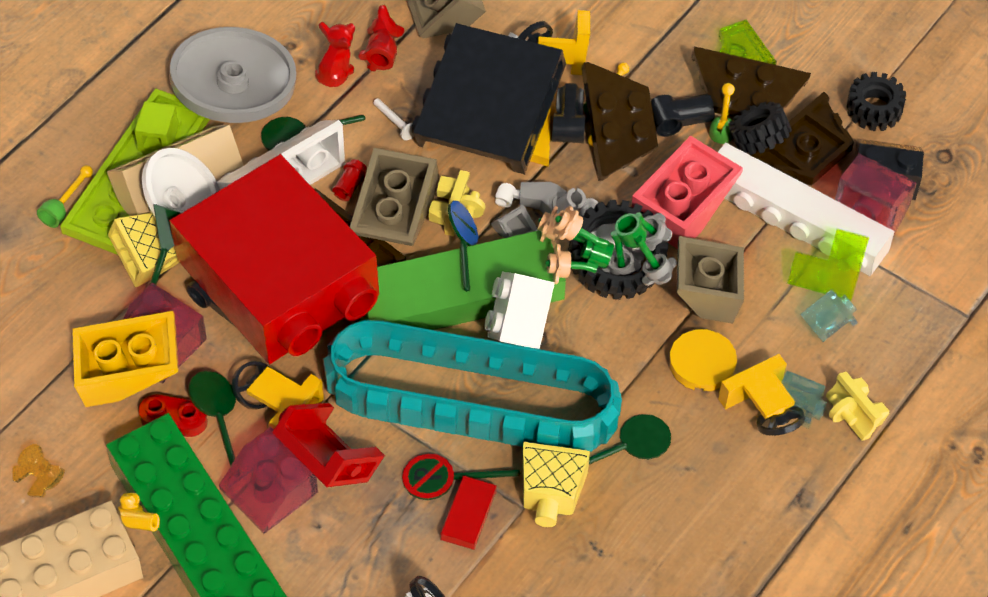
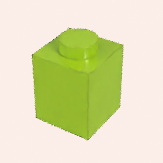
M144 101L135 128L138 151L152 153L174 142L179 126L176 105Z

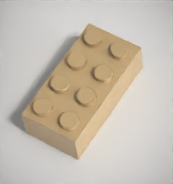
M112 500L0 546V597H100L143 578L139 557Z

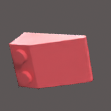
M689 136L632 196L631 207L634 208L637 203L642 206L641 212L643 213L647 210L652 212L653 216L656 213H662L666 217L665 224L667 228L672 231V237L667 242L678 249L679 236L695 239L702 232L741 175L743 168L694 137Z

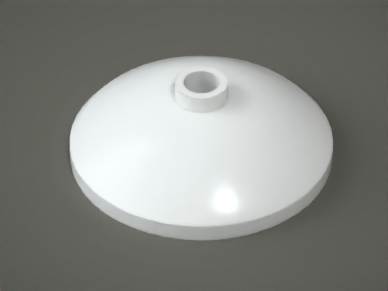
M162 149L153 154L146 161L143 168V193L145 201L154 217L153 204L184 212L221 190L210 170L198 158L181 149Z

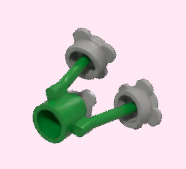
M640 212L621 216L615 223V230L610 233L614 240L616 251L613 252L607 268H602V270L616 276H629L634 272H639L642 268L646 275L642 278L645 286L653 283L661 285L670 281L672 270L677 265L676 259L673 257L667 259L663 254L653 255L651 252L656 248V245L663 241L667 242L672 237V231L665 224L666 217L662 213H656L654 216L643 218ZM622 243L627 247H639L647 259L643 267L639 260H634L632 253L623 250Z

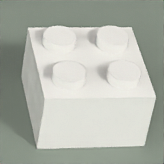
M502 271L501 278L497 277L493 285L492 297H496L493 311H488L485 320V330H488L487 337L524 347L540 349L555 282Z

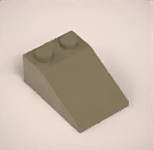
M374 148L350 228L358 236L413 246L427 217L439 181L437 159Z

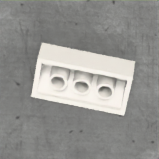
M324 120L311 127H306L296 136L277 144L272 150L260 157H255L234 172L225 174L216 183L220 189H223L279 154H282L311 185L345 165L343 124L339 120Z

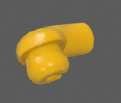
M136 493L121 495V505L118 507V511L123 525L131 529L156 531L160 524L159 515L157 513L143 512L142 506L139 505L140 498Z

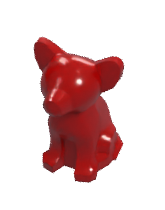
M380 5L378 16L367 29L370 35L367 48L361 50L358 55L360 60H367L369 62L367 68L371 71L389 70L393 67L397 56V45L394 38L402 36L405 32L404 28L397 25L390 17L386 5Z
M324 22L319 23V28L327 38L330 46L319 63L318 69L315 71V77L319 83L325 86L338 87L347 80L349 75L354 73L353 65L349 64L351 55L349 48L353 40L355 26L353 23H349L347 25L336 24L329 28Z

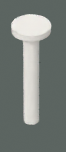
M379 98L374 100L373 104L402 130L400 136L403 140L407 141L414 137L412 133L413 123L406 124Z

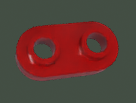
M151 395L145 398L139 406V416L143 426L169 413L185 437H194L201 434L208 424L207 415L199 411L191 400L164 395ZM154 408H161L158 411H151ZM187 413L194 414L192 417L184 416Z

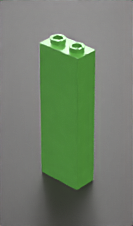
M539 230L468 246L467 255L470 291L468 292L464 291L460 248L377 267L380 295L373 308L366 315L359 318V321H384L436 330L486 318L488 311H493L496 297H492L493 285L497 277L501 278L502 271L553 282V274L547 273L545 262L547 261L548 254H554L555 250L550 239L545 238L544 242L540 241L542 232ZM559 278L558 284H554L550 303L565 299V278Z

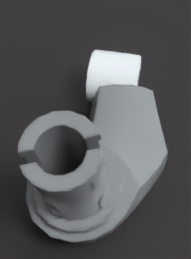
M521 182L520 190L511 184L503 183L498 187L495 195V203L501 207H510L513 198L520 199V206L524 205L525 207L538 209L543 214L545 212L551 214L555 206L558 207L557 213H559L568 206H572L573 210H577L586 203V195L581 189L577 188L575 190V188H572L567 192L552 182Z

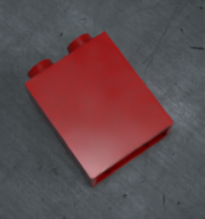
M279 154L169 220L179 263L269 365L287 353L292 356H300L308 352L318 343L325 329L344 317L350 321L363 317L373 308L380 295L375 253L282 154Z

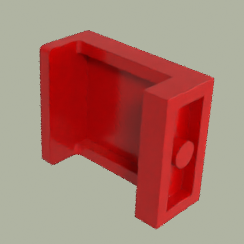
M330 403L290 405L280 414L279 423L272 433L326 487L367 483L385 457L377 447L351 449L326 424L327 419L334 410Z

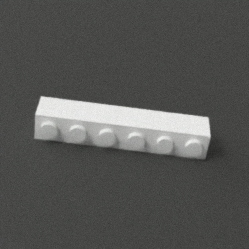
M726 142L718 151V153L743 168L741 175L724 198L736 204L740 209L751 212L762 218L766 223L779 227L790 233L794 238L807 242L820 249L824 254L833 256L848 264L852 269L861 271L868 276L873 274L889 252L894 235L893 230Z

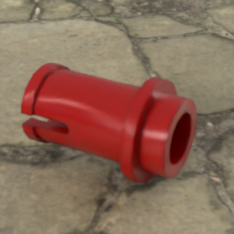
M355 159L345 163L342 176L332 188L334 195L342 201H349L359 183L365 179L367 167L364 163Z

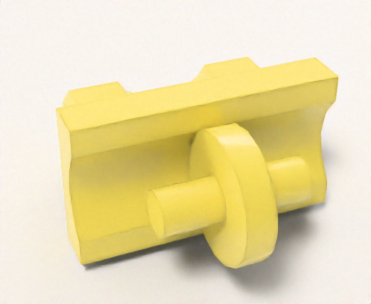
M460 170L458 178L441 176L439 180L437 197L449 199V203L433 200L429 208V221L444 225L445 235H455L448 215V205L450 202L459 201L462 203L472 218L481 217L486 208L485 203L479 199L480 194L477 191H472L469 195L470 188L467 186L470 172Z
M847 372L839 373L836 384L826 394V398L833 405L829 412V417L833 422L845 420L861 441L869 439L876 427L883 424L889 415V410L882 402L872 403L867 397L869 393L868 385L862 377L852 379Z

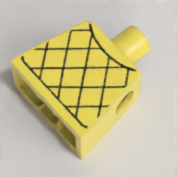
M152 213L114 219L108 237L134 286H141L151 280L161 252L156 218ZM175 246L167 252L160 274L179 263Z
M524 442L522 460L523 506L528 510H536L535 522L538 525L553 527L556 525L558 514L571 515L574 513L588 474L590 451Z

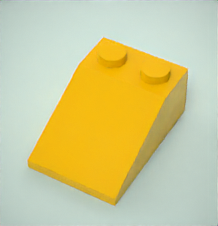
M174 311L72 329L74 387L85 407L119 402L178 373Z

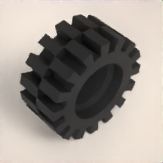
M871 72L870 77L865 73L861 75V79L857 77L850 87L846 108H848V116H852V121L855 124L861 121L860 127L865 129L866 125H870V131H876L877 126L880 127L881 131L887 129V124L892 128L896 122L900 121L906 101V91H903L904 86L902 83L896 85L897 79L895 77L888 80V74L882 73V77H877V72ZM879 98L887 104L881 106L873 105L865 99Z
M763 102L758 107L755 105L750 106V110L746 111L744 109L740 112L741 115H736L733 117L734 121L729 123V130L737 149L745 153L749 152L750 155H754L756 151L763 153L766 148H770V150L775 148L774 144L783 143V138H788L789 132H791V127L783 107L779 103L775 104L774 102H769L767 105Z

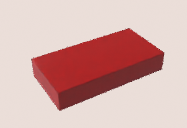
M463 476L442 529L441 540L475 550L496 495L497 485Z

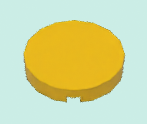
M696 329L682 334L674 341L669 355L670 370L675 379L686 388L693 390L695 388L704 389L703 391L719 389L723 380L734 375L737 366L736 350L730 340L722 334L708 329Z

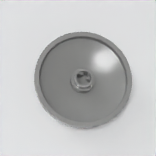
M219 27L199 32L180 44L171 59L170 83L179 101L200 116L228 123L252 122L271 116L288 103L295 90L296 66L289 51L274 38L252 29Z

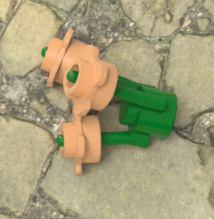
M555 206L551 214L545 212L543 217L538 219L539 225L537 230L542 232L541 242H544L545 238L555 241L558 236L560 240L565 238L567 240L573 239L584 244L581 257L585 258L586 262L571 261L570 251H561L560 244L555 245L554 254H548L545 264L547 266V273L553 274L554 284H558L559 278H568L570 269H582L596 273L598 267L607 268L613 254L614 244L581 228L583 217L578 215L579 212L573 210L572 206H568L559 213H557L558 207Z

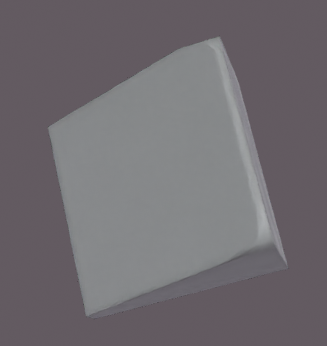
M524 205L517 207L491 223L494 230L502 238L538 231Z

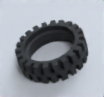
M609 200L607 205L600 202L596 204L594 209L592 207L587 209L582 216L583 224L581 228L592 233L595 228L601 225L616 223L625 214L640 212L643 218L653 216V213L649 210L645 213L641 212L642 206L637 203L632 208L629 207L630 201L622 200L621 204L617 205L616 200ZM573 239L570 240L568 251L571 253V261L586 262V259L581 257L584 244ZM663 241L656 245V248L651 251L652 254H663L667 258L668 242ZM597 268L596 273L582 269H572L574 275L579 274L578 281L582 285L585 283L589 284V291L594 293L597 289L601 291L600 296L607 298L608 294H613V299L620 300L622 295H625L626 299L634 298L636 293L641 295L646 292L648 287L651 288L655 284L653 283L649 286L643 284L642 278L646 276L643 270L634 275L616 276L606 273L600 268Z

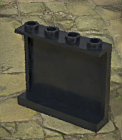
M456 23L452 34L449 33L445 39V53L442 60H438L434 67V81L431 88L425 90L423 109L420 116L417 115L414 118L412 133L419 147L423 148L425 141L508 162L511 164L513 172L525 175L566 66L563 50Z

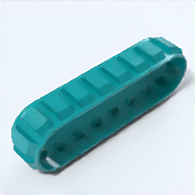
M364 320L351 324L343 331H340L327 345L328 356L323 359L327 391L336 396V404L352 414L368 419L523 447L524 442L590 452L601 444H606L618 428V418L622 403L618 382L612 380L608 370L597 362L579 356L396 323ZM366 355L386 356L579 391L592 396L597 400L598 406L604 409L597 413L595 417L583 421L563 420L361 383L347 377L345 366L352 360Z

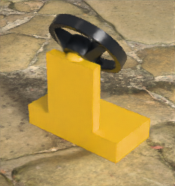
M577 11L573 39L551 38L553 29L545 21H539L530 25L519 35L518 39L525 40L528 37L527 41L562 49L566 64H571V75H582L581 67L586 61L590 39V11ZM547 28V31L543 34H531L537 29Z
M780 354L721 382L718 400L725 410L750 398L761 413L756 424L758 431L764 435L776 436L787 434L798 429L805 422L804 411L802 408L794 406V399L781 383L783 382L787 363ZM798 418L796 421L789 425L778 427L779 425H784L788 423L791 419ZM767 419H770L768 428L762 426Z
M252 361L241 365L235 371L232 378L233 394L241 405L253 410L268 406L277 411L276 415L270 420L269 425L272 441L282 447L284 444L272 433L279 423L280 414L290 405L321 403L324 399L322 380L310 374L300 386L271 369L267 364L259 361ZM247 366H256L255 375L247 379L246 385L238 387V378L242 370ZM247 391L248 395L262 402L263 405L248 403L243 399L240 392Z

